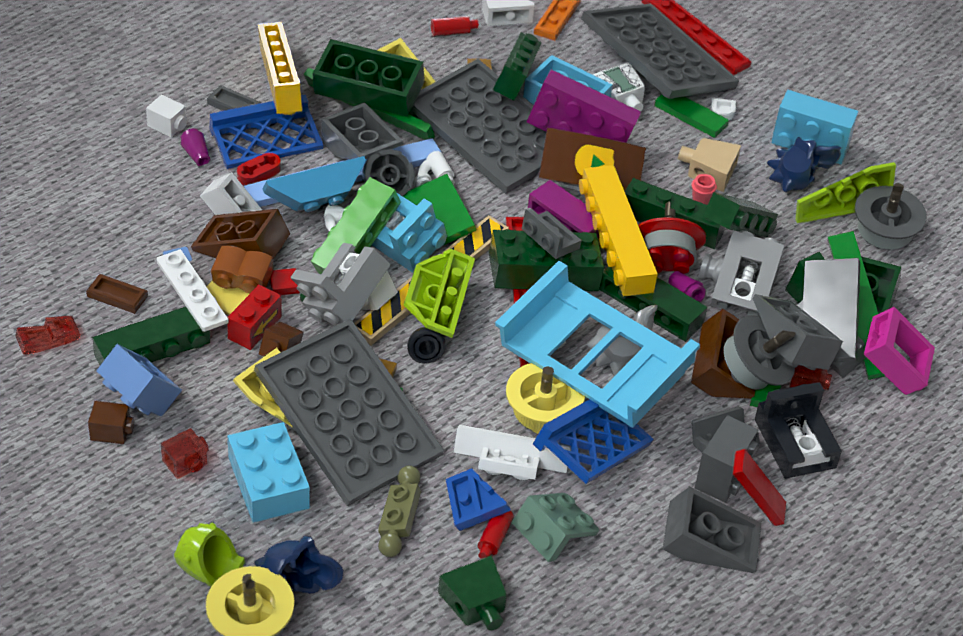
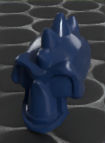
M798 137L794 145H791L788 150H776L778 158L767 161V165L775 170L769 179L780 183L784 192L803 190L815 181V176L813 175L817 167L829 169L839 160L841 147L818 146L813 140L805 141Z
M307 535L303 536L299 541H284L275 544L267 550L263 557L254 561L256 567L269 569L270 572L282 576L291 587L292 592L298 591L315 594L320 588L323 591L333 589L343 579L344 571L339 562L329 556L320 554L315 546L314 539Z

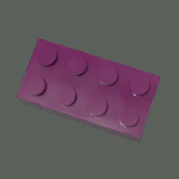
M551 69L540 89L527 123L546 132L548 127L627 143L641 111Z

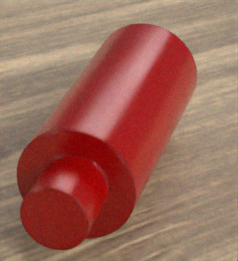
M469 16L431 19V32L433 36L470 33L471 29H478L479 27L478 19L470 20Z
M512 511L489 519L478 542L480 550L478 556L480 559L494 556L498 553L513 521L514 514Z

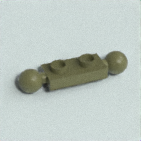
M414 466L401 468L398 475L400 485L390 486L378 528L381 536L378 548L381 554L386 557L397 556L402 549V541L399 537L410 536L421 495V489L418 485L421 475Z

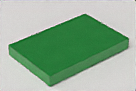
M448 174L416 187L403 195L404 198L416 206L423 199L432 203L435 217L443 222L447 238L444 245L477 230Z

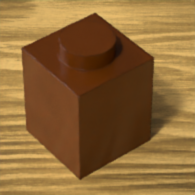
M282 322L266 328L259 355L266 356L275 348L283 352L301 343L304 332Z
M94 401L88 421L90 440L125 444L127 434H132L134 428V417H130L129 406L126 404Z

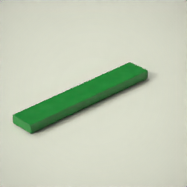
M307 68L303 75L308 85L314 88L312 75L314 69ZM343 101V102H345V103H347V104H349V105H351V106H353V107L358 105V104H354V103H350V102ZM371 108L383 121L423 140L435 138L431 124L410 114L408 117Z
M854 231L828 236V244L833 259L859 258L858 336L865 343L863 347L865 351L872 318L878 315V311ZM867 357L863 360L868 380L885 377Z

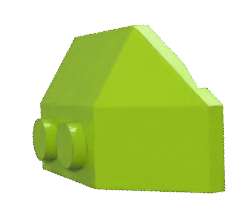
M448 249L443 254L433 256L416 264L403 305L426 328L452 338L475 258L456 250Z

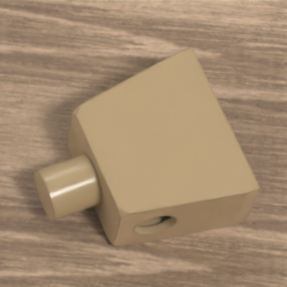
M703 138L700 140L696 150L682 146L678 160L690 164L688 172L690 178L695 179L700 174L711 175L715 179L717 190L724 192L738 163L741 145Z

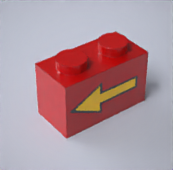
M258 284L227 317L228 339L252 350L263 338L265 329L276 324L282 317L281 295Z

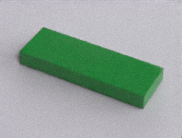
M661 94L655 100V107L713 138L718 136L728 126L729 120L685 96L668 99Z

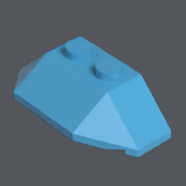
M365 156L267 180L262 190L265 195L295 211L305 210V212H311L320 208V205L327 203L330 206L338 205L344 202L366 159Z

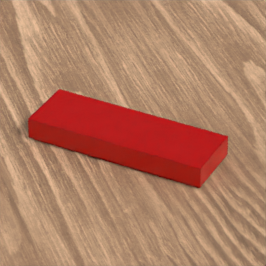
M746 449L736 451L733 475L774 526L783 525L786 510L785 499Z

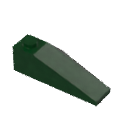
M862 257L877 311L880 314L892 308L900 284L902 267Z

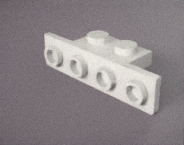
M181 249L157 257V264L202 331H208L228 323V318L218 305L217 300L209 292L204 281L196 273Z
M459 425L457 428L454 453L480 457L478 469L485 470L488 474L500 475L502 473L513 475L519 480L536 478L538 468L563 473L567 472V466L548 448L540 452L533 445L536 438ZM558 443L565 450L570 451L571 446Z

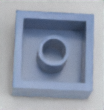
M116 344L96 370L104 378L102 383L113 392L118 390L122 394L120 399L126 405L133 409L137 407L146 415L152 412L158 416H163L182 391L179 386L147 358L119 344Z

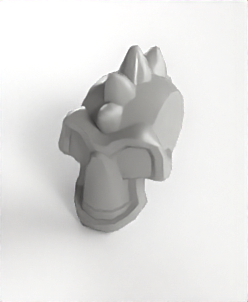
M651 305L638 311L634 315V321L652 331L654 315L658 306ZM602 325L598 329L597 334L587 343V346L592 349L611 329ZM619 335L596 359V365L601 367L610 364L615 376L642 348Z

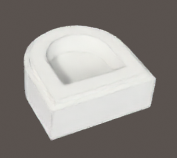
M712 98L711 111L731 120L735 115L736 101Z

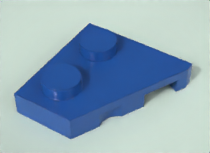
M472 468L446 479L454 524L459 531L511 511L508 503L487 482L483 481Z

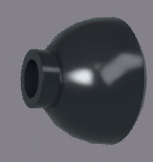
M426 327L416 329L410 335L407 343L410 357L414 361L423 364L439 360L446 348L445 339L442 334Z

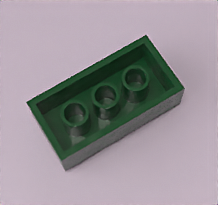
M330 39L312 73L314 93L358 105L365 103L370 108L408 117L424 84V62Z
M509 229L493 230L489 259L494 288L530 289L560 261L568 267V280L570 283L584 291H599L604 265L597 234L572 232L582 240L580 249L555 259L524 231Z

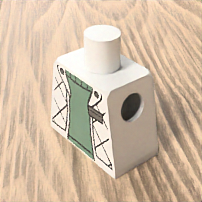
M630 63L592 74L613 84L611 98L642 111L645 88Z

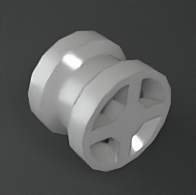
M705 253L698 278H710L713 282L717 283L724 258L715 259L710 254Z

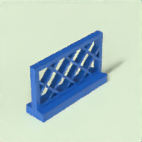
M306 94L301 95L302 111L291 115L277 114L274 101L210 113L209 130L211 135L215 137L226 169L238 167L262 155L252 151L256 145L267 149L265 153H274L280 158L323 149V142L308 108L309 101ZM304 117L306 119L304 127L293 123L294 119ZM279 123L284 126L279 132L270 128L269 125ZM256 128L260 131L255 137L246 133L245 130ZM288 128L300 132L295 139L284 134ZM232 133L236 136L230 142L222 138L221 134ZM264 133L276 137L271 144L260 139ZM303 135L313 138L315 143L306 144L300 140ZM240 138L252 142L247 149L236 144ZM280 140L291 144L286 149L279 148L276 145ZM231 150H234L243 155L239 159L230 160L229 153Z
M589 399L544 424L533 445L540 452L548 448L587 484L651 445L654 439L638 424L632 428L621 420L619 422L609 420L608 415L610 413ZM592 424L603 427L604 432L593 429ZM611 429L620 431L622 437L611 434ZM576 434L587 436V441L577 439ZM629 434L635 435L640 441L629 439ZM594 438L605 441L606 446L596 444ZM558 443L571 446V451L565 450ZM613 443L622 445L624 451L613 448ZM578 448L589 450L590 456L578 453ZM597 453L607 455L608 461L597 458ZM580 462L591 465L592 471L588 472L580 465Z

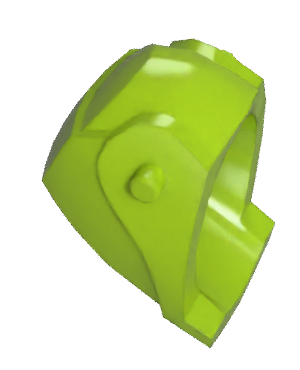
M199 523L195 527L188 528L180 538L174 553L175 561L181 569L210 587L227 572L241 568L245 564V559L237 554L228 535L216 527L214 523L209 525Z

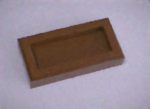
M99 274L87 289L86 294L89 298L135 314L148 297V290Z

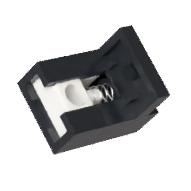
M820 382L768 392L766 400L758 404L754 420L784 479L837 468L842 450L819 410L824 393Z

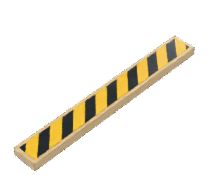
M488 215L475 226L476 231L461 237L446 250H456L475 258L476 261L490 249L493 230L509 229V227ZM412 277L396 289L398 293L378 310L368 311L354 323L370 346L411 314L403 304Z

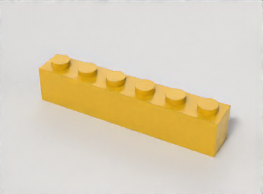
M282 22L258 25L260 51L277 114L291 115L302 111L300 82Z
M614 165L584 168L583 179L579 180V190L581 195H584L586 198V209L592 214L594 230L599 232L600 246L606 250L607 264L614 271L615 285L620 287L623 296L654 293L657 271Z

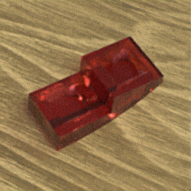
M73 316L46 317L44 326L17 327L15 337L22 353L32 354L71 343L80 338V332Z

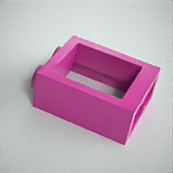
M893 307L873 316L864 355L903 394L907 395L914 391H920L927 386L935 347ZM894 343L910 357V362L894 348Z

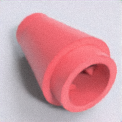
M700 174L692 181L693 200L708 205L713 192L717 189L715 179L711 175Z

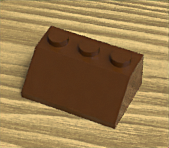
M721 309L702 324L699 338L700 348L696 353L691 383L711 397L751 399L755 396L756 389H751L742 383L734 381L725 361L724 345L727 339L734 336V328L740 320L725 309Z

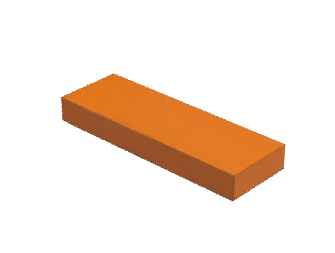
M553 0L535 26L534 34L555 41L581 0Z

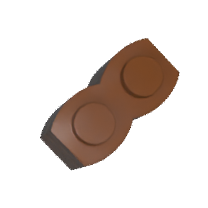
M221 246L211 269L212 281L221 288H240L249 294L258 284L266 288L274 270L273 257L263 252L245 251L234 246Z

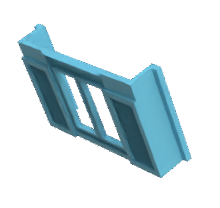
M560 261L495 322V326L500 328L501 344L503 347L542 370L546 366L552 367L554 369L553 377L598 404L600 408L632 428L685 374V371L695 362V352L700 348V344L692 339L682 348H679L570 283L568 280V267ZM589 317L610 328L611 330L572 370L550 357ZM619 335L641 347L642 349L603 389L580 376Z

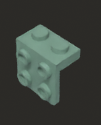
M566 493L528 496L512 521V524L548 562L555 561L569 539L596 536L599 532V528L594 524L593 518L584 513L575 504V500Z

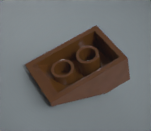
M278 209L213 215L191 248L195 252L216 258L221 246H234L245 251L263 252L274 259L289 237L290 232Z

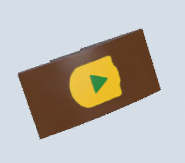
M547 127L539 179L579 187V180L583 179L584 168L614 165L625 191L633 178L641 181L646 148Z

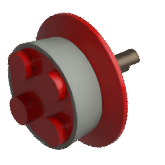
M670 202L665 204L664 218L650 219L638 225L657 273L679 271L685 274L697 263L696 251L705 244L706 234L697 224L675 218V209L671 208Z

